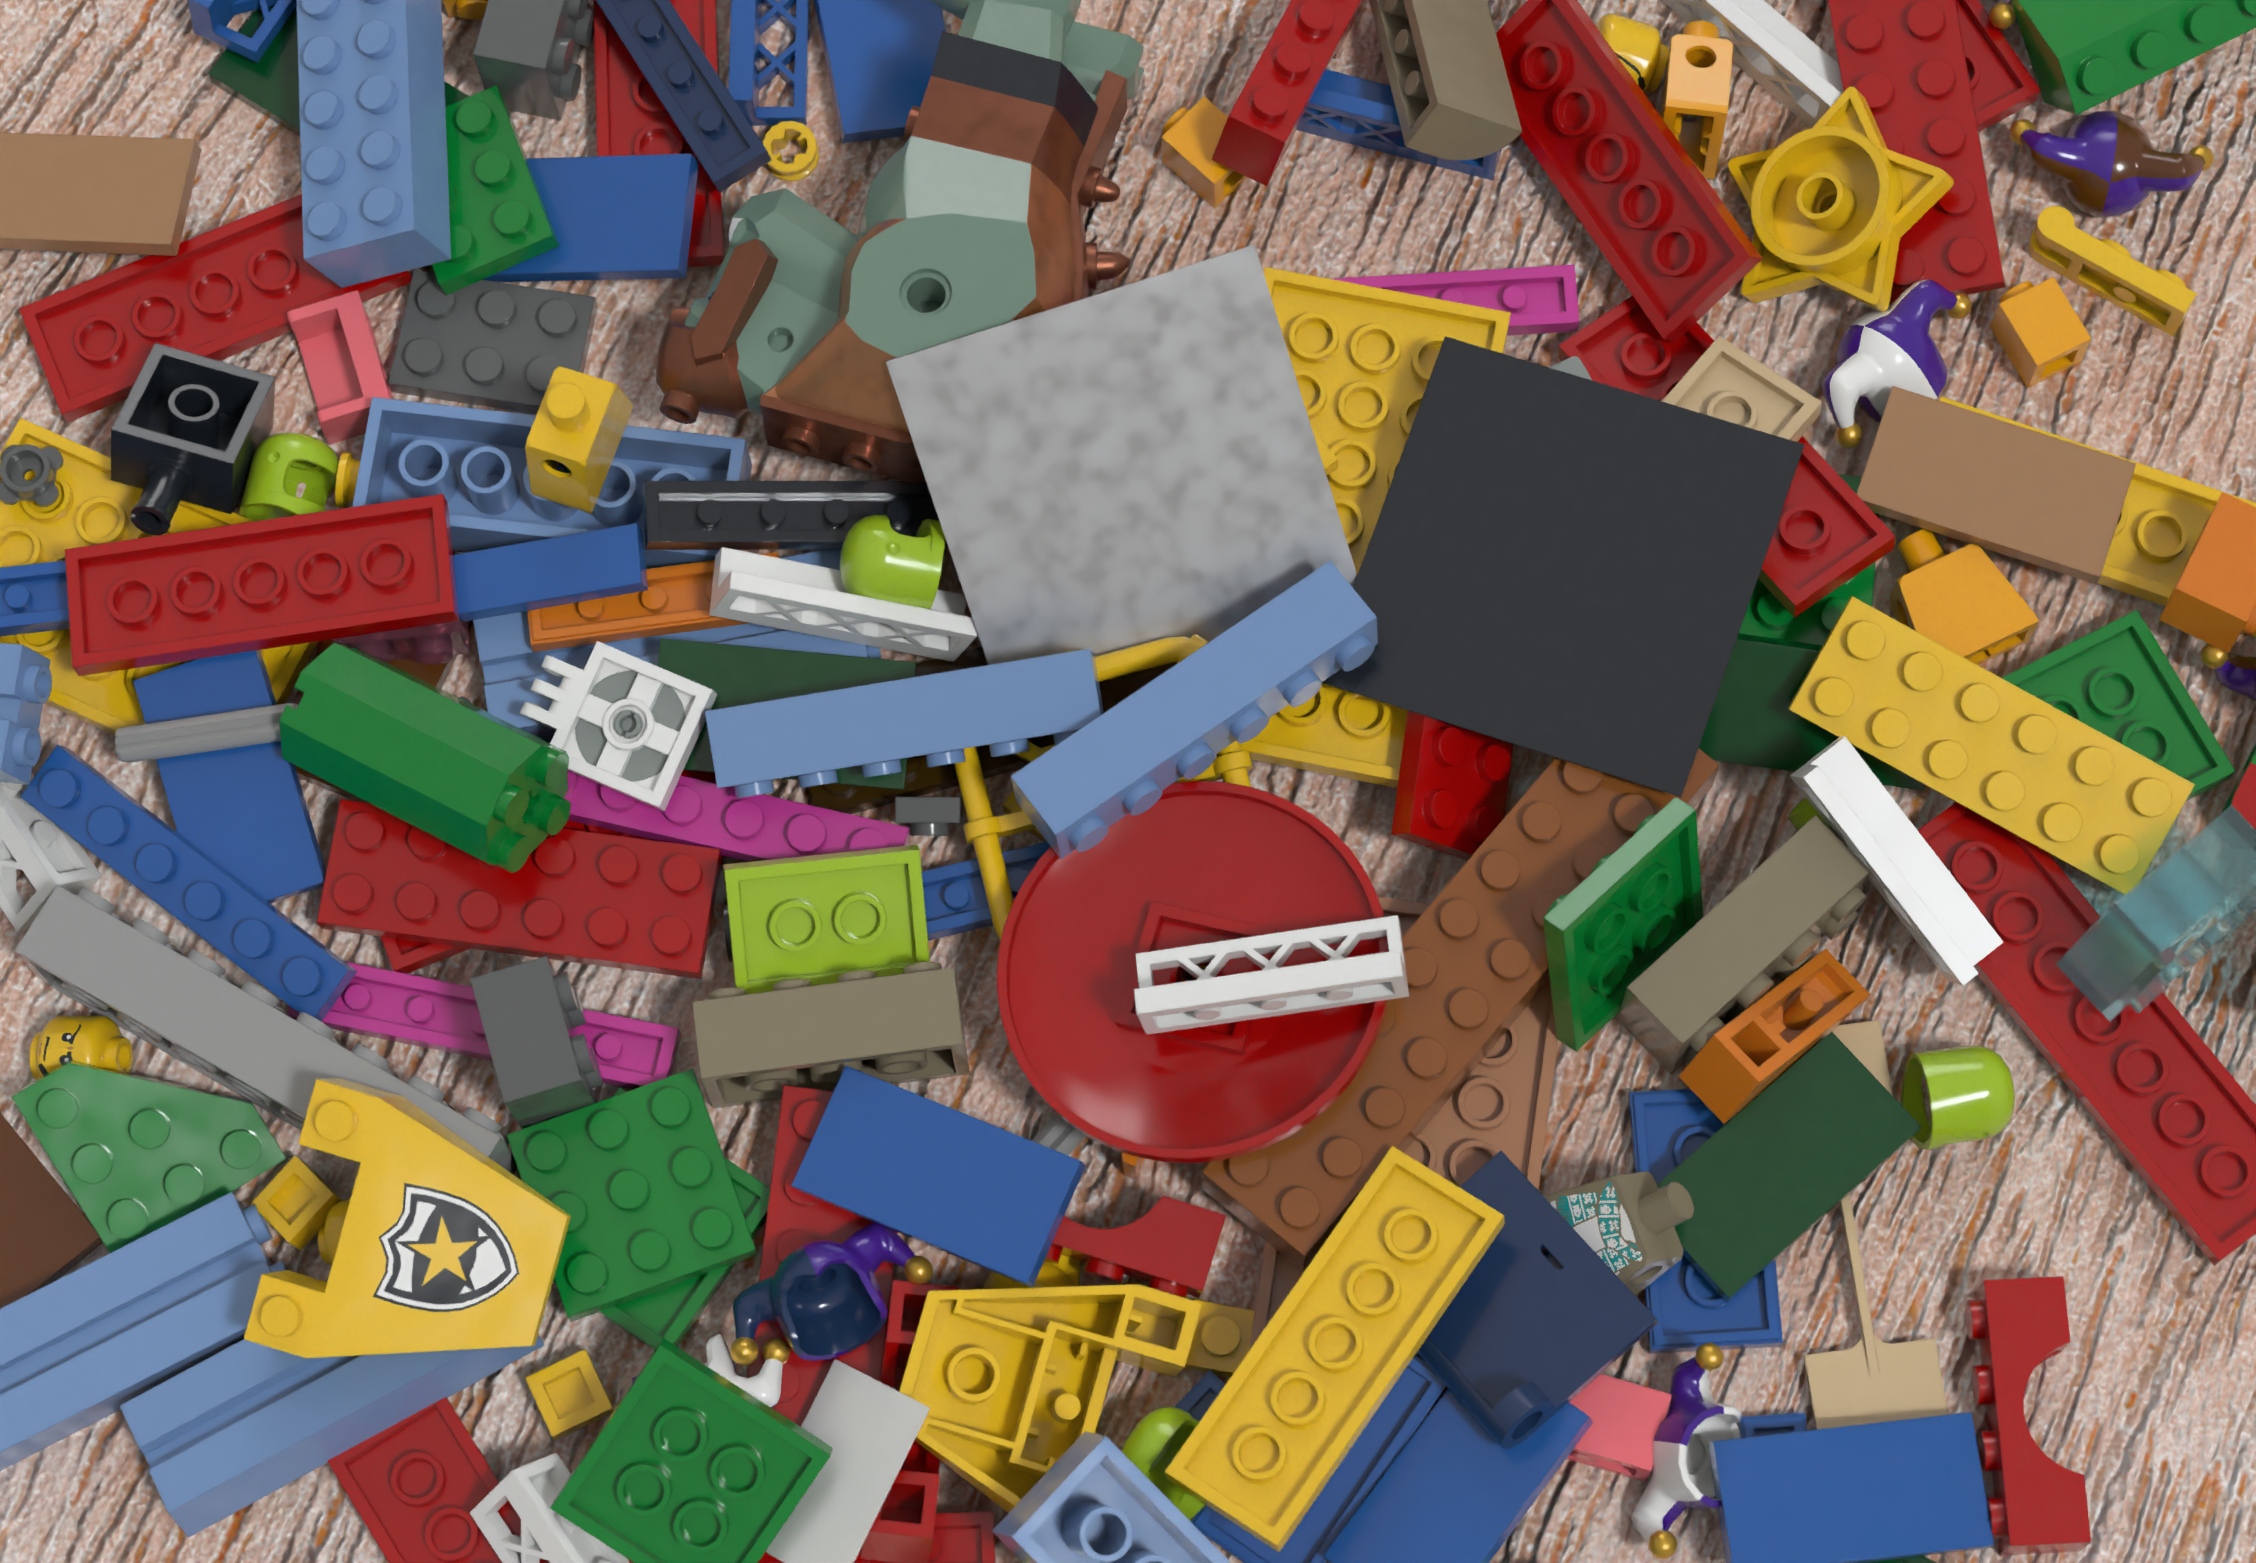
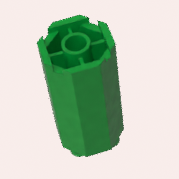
M334 642L301 671L294 688L304 692L298 708L295 709L286 704L279 720L282 758L488 864L497 865L511 873L517 872L525 864L529 854L546 839L548 834L555 835L560 832L570 815L571 804L564 798L568 791L567 769L569 756L566 751L358 648L352 647L351 649L343 644Z

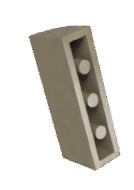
M1369 0L1405 147L1447 160H1471L1493 154L1506 147L1519 136L1522 128L1487 0Z

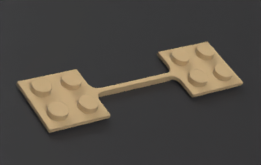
M1880 1020L1838 1025L1832 1032L1893 1096ZM1849 1194L1839 1205L1861 1336L1859 1342L1850 1349L1804 1355L1815 1429L1948 1415L1935 1338L1891 1344L1881 1341L1873 1332Z

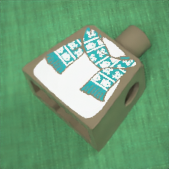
M1648 1171L1612 1176L1544 1196L1634 1295H1637L1682 1259L1683 1247L1674 1226L1690 1219L1694 1213V1206L1688 1191L1677 1182H1671L1658 1189L1654 1177Z

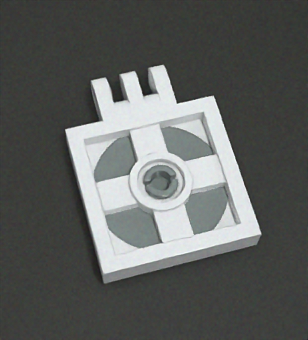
M599 641L596 642L584 670L546 655L541 668L549 674L562 677L563 679L559 687L535 678L530 691L551 700L552 703L547 711L537 704L524 702L519 714L556 730L550 744L567 752L569 756L568 771L656 809L665 811L706 721L705 711L711 710L718 694L708 687Z

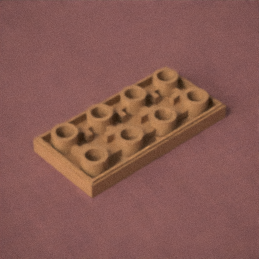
M0 132V249L177 256L201 149L195 139Z
M1892 386L1856 494L1874 513L1970 544H1977L1982 548L2097 584L2106 561L2136 463Z

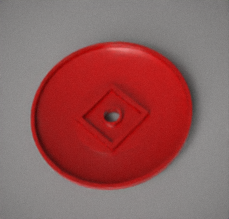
M1191 781L1172 783L1162 790L1163 793L1160 799L1150 809L1135 816L1130 813L1112 824L1107 835L1097 845L1087 851L1078 852L1074 850L1060 859L1052 847H1050L1028 874L1013 901L1004 925L997 964V996L1002 1024L1020 1068L1041 1098L1072 1127L1105 1146L1139 1158L1173 1163L1212 1162L1243 1156L1266 1148L1294 1134L1312 1122L1336 1101L1351 1084L1366 1062L1377 1040L1388 1000L1146 1035L1137 1016L1134 989L1139 988L1136 963L1137 953L1385 917L1375 888L1363 866L1334 831L1314 815L1279 796L1245 785L1225 782ZM1387 936L1360 940L1346 958L1389 952ZM1342 943L1327 946L1336 951ZM1311 947L1296 949L1281 967L1328 961V959ZM1275 953L1262 954L1269 961L1275 955ZM1246 957L1229 959L1215 977L1261 971L1262 968ZM1208 962V963H1201V964H1195V965H1205V966H1208L1210 962ZM1182 967L1153 970L1154 986L1179 983L1186 970Z

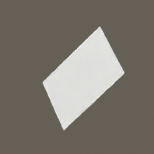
M835 1359L801 1426L833 1448L831 1456L765 1552L784 1563H854L930 1407Z

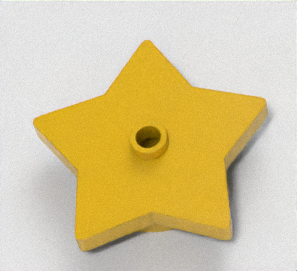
M1855 87L1847 88L1812 128L1795 134L1777 148L1734 157L1729 160L1728 167L1751 209V217L1755 229L1752 244L1763 258L1744 276L1741 293L1751 302L1759 303L1824 284L1875 310L1885 312L1888 310L1900 238L1954 185V179L1941 168L1889 150L1865 97Z

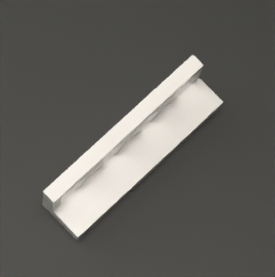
M1661 0L1687 23L1707 21L1716 25L1720 31L1719 39H1728L1733 43L1732 61L1810 128L1820 120L1843 94L1839 63L1764 0Z
M722 547L715 556L709 612L711 616L954 662L977 637L973 618L965 616L966 597L964 594L938 589L931 609L849 594L843 587L840 579V570L725 547Z
M1840 736L1791 774V779L1831 831L1871 870L1868 879L1945 979L1956 984L1965 985L1979 974L1973 966L2003 943L2002 939L1845 736Z
M31 772L30 782H31V781L33 780V778H34V775L32 774V772ZM0 782V907L15 930L21 932L29 929L57 885L73 894H78L82 887L91 890L102 875L77 840L20 797L29 784ZM16 869L23 870L36 890L35 894L26 904L16 889Z
M1398 915L1136 954L1139 988L1134 989L1136 1013L1146 1035L1409 997ZM1387 936L1389 952L1346 958L1360 940ZM1342 943L1336 951L1327 946ZM1311 947L1328 959V961L1281 967L1296 949ZM1275 953L1270 961L1263 957L1262 954ZM1246 957L1262 968L1261 971L1215 977L1229 959ZM1210 962L1205 970L1195 965ZM1182 967L1196 977L1197 980L1154 986L1153 970Z
M557 1452L512 1470L470 1512L502 1563H540V1558L548 1560L550 1563L630 1562L614 1549L550 1509L553 1500L571 1475ZM508 1500L521 1518V1537L511 1533L497 1512Z

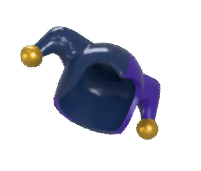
M877 1223L869 1224L842 1244L826 1240L804 1244L790 1252L783 1259L773 1276L751 1285L734 1299L733 1314L736 1340L730 1348L731 1358L740 1365L751 1364L757 1359L758 1346L754 1341L758 1326L766 1320L778 1322L791 1348L801 1359L818 1361L832 1359L849 1353L875 1336L887 1320V1308L881 1289L874 1276L879 1265L882 1262L899 1265L904 1268L907 1279L917 1284L927 1283L931 1279L933 1266L925 1257L915 1255L897 1233Z

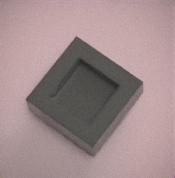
M896 797L895 823H910V836H949V823H963L962 797Z

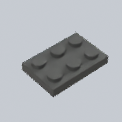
M414 270L388 382L393 393L537 414L552 374L557 366L584 373L598 308L596 298L480 280L446 295L440 287L435 273Z

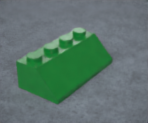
M2010 0L2038 86L2041 89L2043 101L2075 115L2256 28V0Z

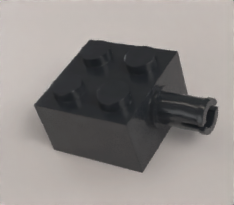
M154 344L111 429V480L144 489L137 504L131 510V521L138 529L150 535H163L168 532L171 526L170 522L181 500L232 514L247 483L256 448L263 440L269 437L273 428L274 376L162 344Z

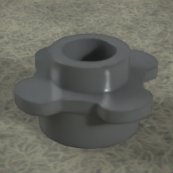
M11 445L7 447L1 454L0 476L3 481L0 483V500L7 505H14L18 501H35L41 507H48L55 503L59 497V490L55 486L56 474L64 463L61 453L54 447H45L44 449L34 445ZM29 471H34L35 478L30 481L25 480V474Z

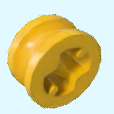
M796 121L780 122L772 126L765 134L763 145L771 158V161L766 165L769 171L778 179L799 181L808 177L816 169L819 161L817 141L812 131L803 123ZM788 140H798L800 149L804 150L807 148L806 154H796L793 163H784L780 152L774 155L776 149H786Z
M342 452L337 469L335 504L336 507L346 508L348 503L353 502L360 461L355 460L350 452Z

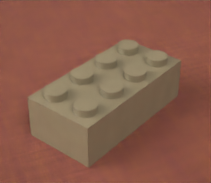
M1815 815L1627 987L1617 1020L1670 1074L1677 1070L1684 1062L1689 1064L1716 1032L1722 1029L1731 1019H1735L1762 998L1773 985L1775 978L1779 977L1784 981L1810 961L1813 957L1810 952L1820 942V937L1823 934L1832 941L1852 924L1859 915L1856 910L1867 898L1862 889L1871 870Z
M919 962L905 966L902 969L903 974L877 977L874 971L860 970L841 974L837 977L838 983L812 986L810 980L791 979L775 983L772 986L773 991L747 995L746 990L743 988H723L709 992L707 994L708 1000L692 1002L700 1077L713 1108L780 1100L783 1085L834 1091L845 1065L890 1084L970 1074L961 1000L954 967L942 969L941 964L938 962Z

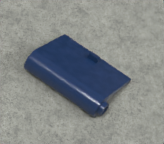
M1500 1151L1459 1188L1503 1214L1505 1225L1417 1353L1503 1449H1509L1531 1436L1659 1322L1512 1161Z

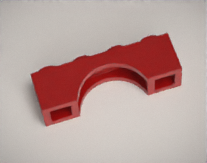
M1364 0L1290 1L1227 118L1211 160L1260 184L1268 186L1291 143L1332 58H1336L1359 14Z
M1163 1195L1144 1216L1130 1224L1117 1228H1091L1078 1224L1064 1216L1044 1261L1058 1264L1061 1255L1086 1262L1084 1272L1105 1281L1121 1284L1125 1274L1149 1282V1288L1186 1298L1187 1294L1199 1298L1207 1280L1226 1215Z
M2064 1276L1984 1280L1974 1292L1975 1300H1967L1966 1326L1969 1339H1979L1981 1365L1973 1366L1972 1388L1975 1404L1985 1405L1988 1431H1980L1978 1448L1982 1471H1992L1994 1498H1986L1993 1538H1998L2000 1556L2080 1552L2091 1543L2085 1477L2083 1474L2055 1463L2038 1447L2029 1432L2024 1415V1393L2034 1368L2060 1354L2070 1343Z
M893 1280L888 1308L880 1377L881 1383L899 1391L928 1291L959 1290V1287ZM915 1440L862 1545L861 1559L893 1563H928L934 1536L940 1460Z

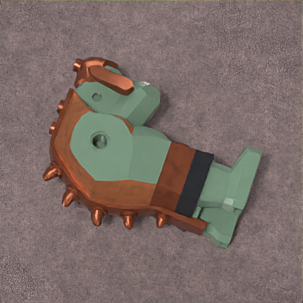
M929 0L962 19L963 22L958 35L942 31L931 77L921 107L913 106L909 112L904 131L905 145L884 164L872 180L857 235L786 188L751 196L732 216L729 228L730 247L706 298L694 299L691 308L674 307L669 316L659 344L655 364L656 382L664 393L659 408L660 412L673 421L692 424L695 423L699 412L738 419L749 411L763 420L768 446L899 481L912 483L926 482L886 361L1087 298L1089 290H1097V281L1114 279L1129 266L1131 259L1119 252L1098 251L1097 242H1086L1083 216L1086 208H1093L1096 202H1113L1120 197V188L1113 181L1104 177L1103 171L1108 154L1126 113L1127 100L1136 96L1144 73V68L1138 67L1144 46L1130 35L1076 22L1075 18L1082 0Z

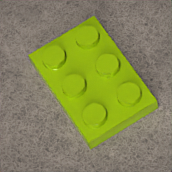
M918 845L723 865L735 988L745 989L747 995L773 991L772 986L775 983L785 980L806 979L811 981L812 986L838 983L837 977L847 972L869 970L876 972L877 977L903 974L902 969L910 964L930 962L921 857Z

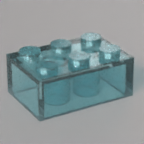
M2231 805L2114 903L2056 963L2060 970L2109 1022L2129 1005L2138 1014L2142 1012L2168 988L2167 985L2176 978L2180 979L2208 953L2209 949L2216 943L2218 945L2221 944L2247 920V916L2256 910V830Z

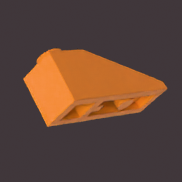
M1825 948L1716 1032L1679 1077L1725 1124L1841 1024L1871 994Z

